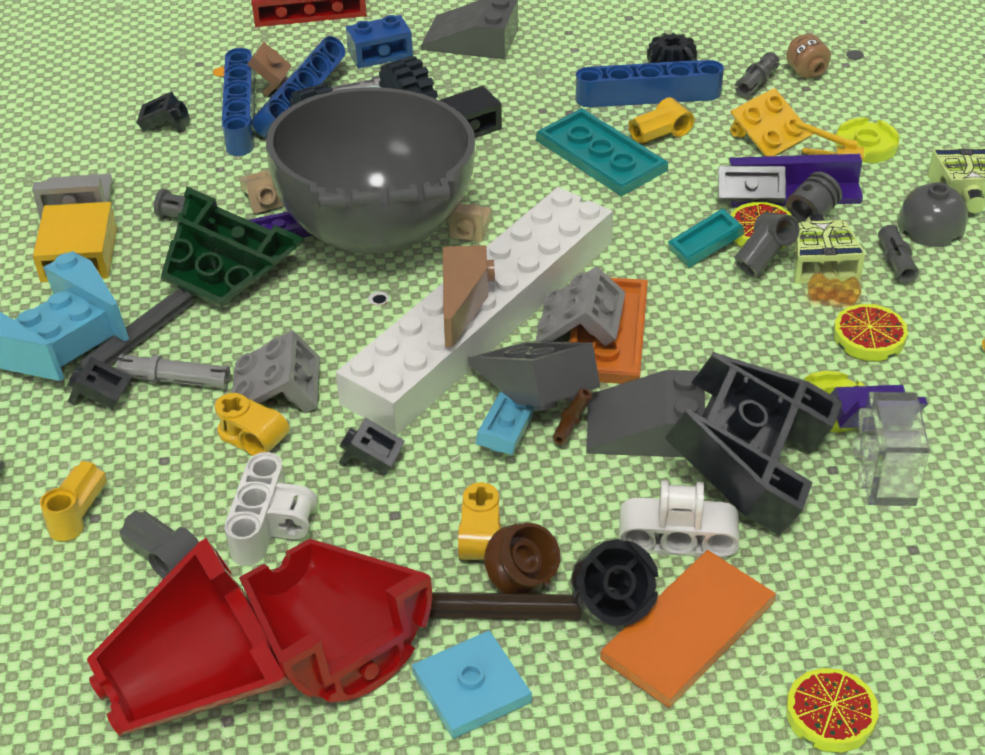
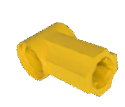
M669 97L662 100L654 111L630 120L628 122V130L632 140L641 145L670 133L676 137L686 135L692 129L695 117L678 101Z
M81 461L79 465L73 467L59 488L51 489L41 497L40 507L48 535L51 539L69 541L82 533L84 529L82 517L107 483L105 472L98 469L94 463Z

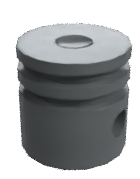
M814 172L787 198L786 208L797 219L798 223L806 222V219L813 214H821L825 217L842 199V190L837 181L829 174Z

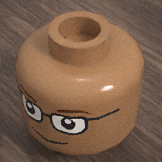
M812 33L803 34L795 37L790 42L786 52V59L799 76L805 79L814 78L824 73L831 60V52L818 36Z

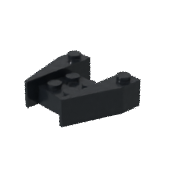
M713 352L691 382L712 395L703 416L687 408L668 432L665 439L743 515L779 536L803 511L813 484L809 479L778 462L785 441L787 439L811 453L833 428L842 401L808 381Z

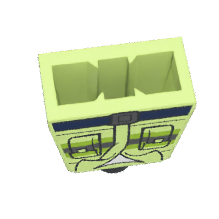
M985 148L933 149L928 170V178L931 183H944L957 190L964 197L969 212L978 213L985 208Z
M813 214L806 219V222L799 223V236L794 243L795 284L861 281L865 252L847 222L843 220L826 221L823 215Z

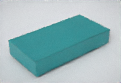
M722 208L669 240V250L690 268L744 235L743 225Z

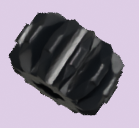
M674 32L669 35L662 33L661 37H653L652 42L649 43V49H647L648 63L696 61L698 51H696L697 46L694 45V39L686 38L685 34L676 35Z

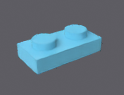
M500 392L477 432L476 444L487 447L495 452L513 455L534 415V406L517 404L505 393Z

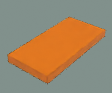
M611 278L626 292L617 337L613 342L605 346L595 336L590 335L581 324L571 329L570 342L593 343L599 382L623 384L640 378L648 280Z
M706 550L657 597V601L648 615L634 624L627 625L601 650L600 660L670 708L775 602L776 593L711 551Z

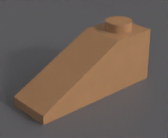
M486 245L443 247L445 347L454 346L487 299L488 282L495 281L494 260H487Z

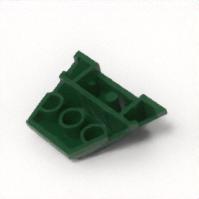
M186 186L182 212L178 214V226L174 240L170 242L161 279L222 308L303 244L305 240L303 237L276 225L270 230L217 206L215 198Z

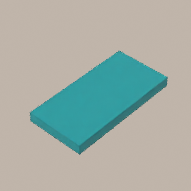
M583 108L536 131L537 142L621 197L668 171V161Z

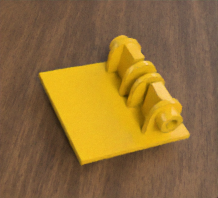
M776 88L730 111L735 118L730 127L731 134L735 137H744L748 134L765 156H776L813 135L795 126L796 121H803Z

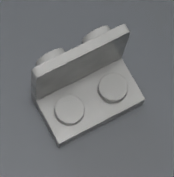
M94 174L49 177L47 181L34 182L32 192L40 221L43 208L46 205L109 202L113 181L112 175Z
M597 266L585 274H577L568 285L560 290L555 289L551 291L544 299V309L537 325L538 332L535 341L552 342L581 324L590 335L595 336L605 346L616 340L626 292Z
M293 330L281 337H275L261 348L242 355L235 362L232 393L242 394L246 398L260 404L283 392L289 402L295 403L304 413H307L317 408L320 356Z

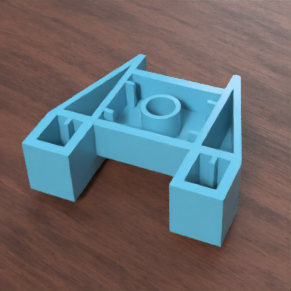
M73 251L59 255L54 262L43 267L53 295L46 302L33 309L23 311L14 320L0 312V369L61 381L64 379V375L60 367L113 335L123 341L129 339L117 302L92 261Z

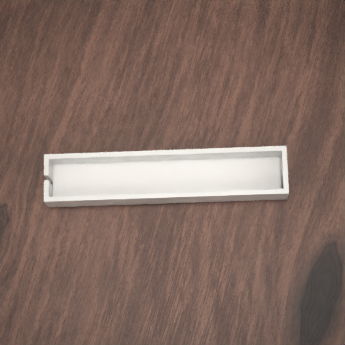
M560 187L554 189L486 246L487 260H494L495 281L488 282L487 299L454 346L445 347L442 283L335 372L339 405L363 418H368L395 435L401 433L472 369L469 365L468 357L492 351L543 305L544 299L551 291L555 289L560 290L612 243L613 210L590 200L583 203L582 197Z

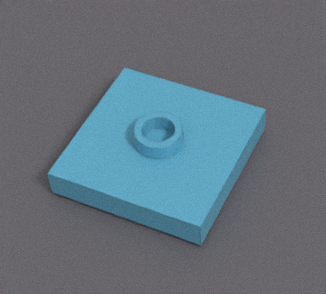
M490 630L412 664L413 676L452 739L532 702V692Z

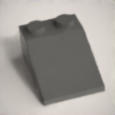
M478 0L436 15L421 44V50L505 60L518 31V0Z
M524 341L468 357L469 365L509 398L520 405L534 406L535 411L557 407L556 401L558 400L572 401L581 388L588 390L600 388L593 343Z
M663 370L592 393V399L588 404L586 454L683 457L665 438L687 408L703 416L705 411V391L691 383L699 371Z

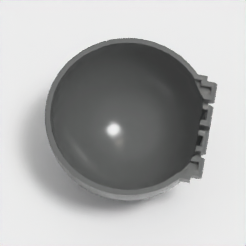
M350 88L307 98L282 112L271 124L267 133V160L275 191L282 204L293 219L307 232L326 244L348 252L383 254L411 247L427 239L439 230L454 214L466 194L473 173L475 135L470 123L460 112L433 97L393 88Z

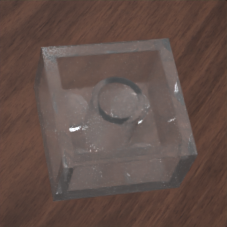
M869 392L866 408H860L858 426L861 434L860 436H855L853 441L854 459L861 462L858 469L859 488L866 490L868 505L917 506L930 453L918 394L907 392Z

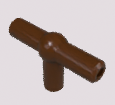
M586 388L579 389L569 406L562 411L561 421L552 437L556 444H566L574 427L580 424L581 415L592 399L590 390Z

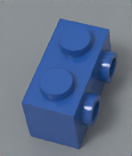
M388 15L383 19L359 21L354 25L345 26L348 53L357 69L413 56L412 33L401 15Z

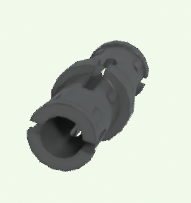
M767 52L757 63H752L746 69L745 75L735 83L737 94L741 97H749L757 87L765 85L769 80L770 74L780 65V63H777L780 61L778 56L772 52Z
M886 225L878 232V238H880L879 240L884 248V258L895 270L899 282L910 283L919 275L918 267L912 259L913 252L911 246L903 240L897 226Z

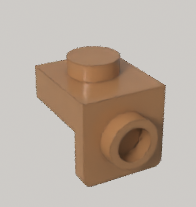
M265 42L257 48L247 64L268 81L262 92L266 97L274 89L277 91L288 78L286 74L292 66Z

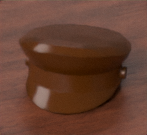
M527 522L511 524L499 529L488 541L484 555L485 568L490 580L502 592L536 594L544 586L551 583L550 579L557 573L561 562L560 548L551 532L539 524Z

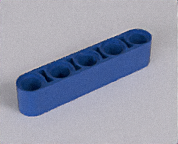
M333 36L325 37L252 119V125L259 135L266 138L274 120L292 106L290 104L292 93L321 84L346 54L345 47L339 39Z
M233 48L225 54L222 129L226 151L233 156L247 155L254 148L252 119L255 116L256 79L254 70L247 65L252 57L251 51L247 48Z
M715 60L583 67L576 72L575 101L583 107L659 104L662 100L669 97L674 98L678 102L716 100L722 94L724 66Z

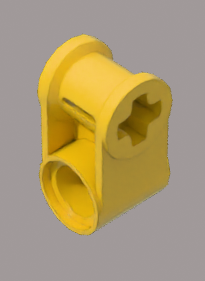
M224 394L215 402V412L220 418L217 428L219 438L246 451L251 456L262 452H270L289 433V424L281 413L275 409L258 404L242 394Z
M478 482L468 486L462 496V515L458 531L459 560H484L488 541L494 533L501 529L498 490L489 483Z

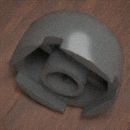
M939 182L917 186L905 197L897 223L903 235L904 230L912 235L911 241L929 247H945L951 245L952 239L959 237V240L963 238L968 222V208L964 197L954 188Z

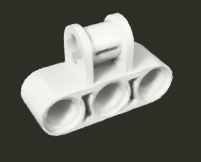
M262 452L249 459L225 522L224 529L230 557L238 565L251 566L260 562L266 555L271 537L301 539L309 532L310 524L308 518L310 512H313L317 506V495L305 486L286 484L282 461L274 453Z
M661 480L660 499L631 498L621 505L619 539L635 542L649 554L701 556L706 550H709L719 557H728L736 553L739 548L738 510L729 503L703 501V482H697L695 486L669 485L668 480Z

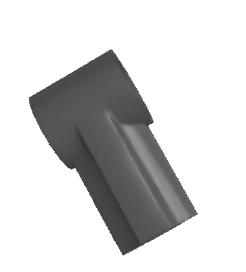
M768 212L761 214L755 221L754 233L734 257L736 266L750 277L758 278L783 246L793 244L798 238L800 228L797 219L787 214Z
M135 510L125 518L124 525L119 531L121 540L146 557L153 570L163 579L199 542L186 528L179 527L174 531L146 511L138 512Z

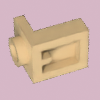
M269 169L238 177L241 190L248 194L251 209L254 213L283 206L275 191Z
M460 204L449 219L450 238L482 242L492 219V208L475 204Z

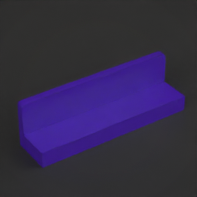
M860 154L729 158V166H785L786 199L784 202L768 203L786 206L787 198L814 172H824L837 181L842 190V199L838 204H861L863 201V194L859 185L862 167ZM731 202V206L739 207L751 202Z

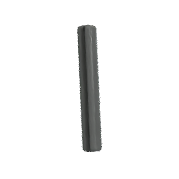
M180 288L176 289L125 327L129 336L127 341H123L116 336L111 337L84 357L79 363L80 367L83 369L90 357L111 366L119 359L120 354L128 353L192 305V294Z

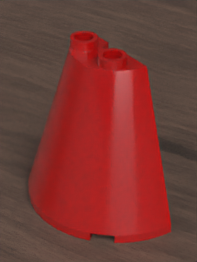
M207 538L198 542L87 658L93 675L89 677V682L101 700L109 698L111 711L106 715L112 728L119 736L283 688L290 684V681L280 668L245 591L240 588L236 580L230 575L232 574L231 570Z
M308 539L286 551L282 565L278 568L269 569L266 564H262L239 577L286 678L308 697L323 698L327 702H342L356 699L377 689L394 676L416 649L411 643L419 627L426 628L432 604L431 576L314 539Z

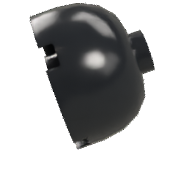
M620 539L600 541L583 551L575 562L570 579L572 597L580 611L595 622L610 626L634 624L648 615L657 601L658 592H655V577H659L657 566L650 554L635 542Z

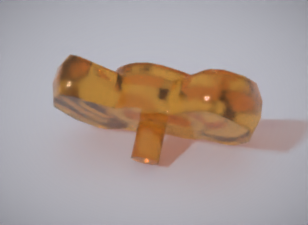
M816 272L811 276L807 284L808 295L813 301L834 300L837 303L843 302L847 306H853L862 294L860 282L856 277H850L841 282L838 279L828 280L821 272Z

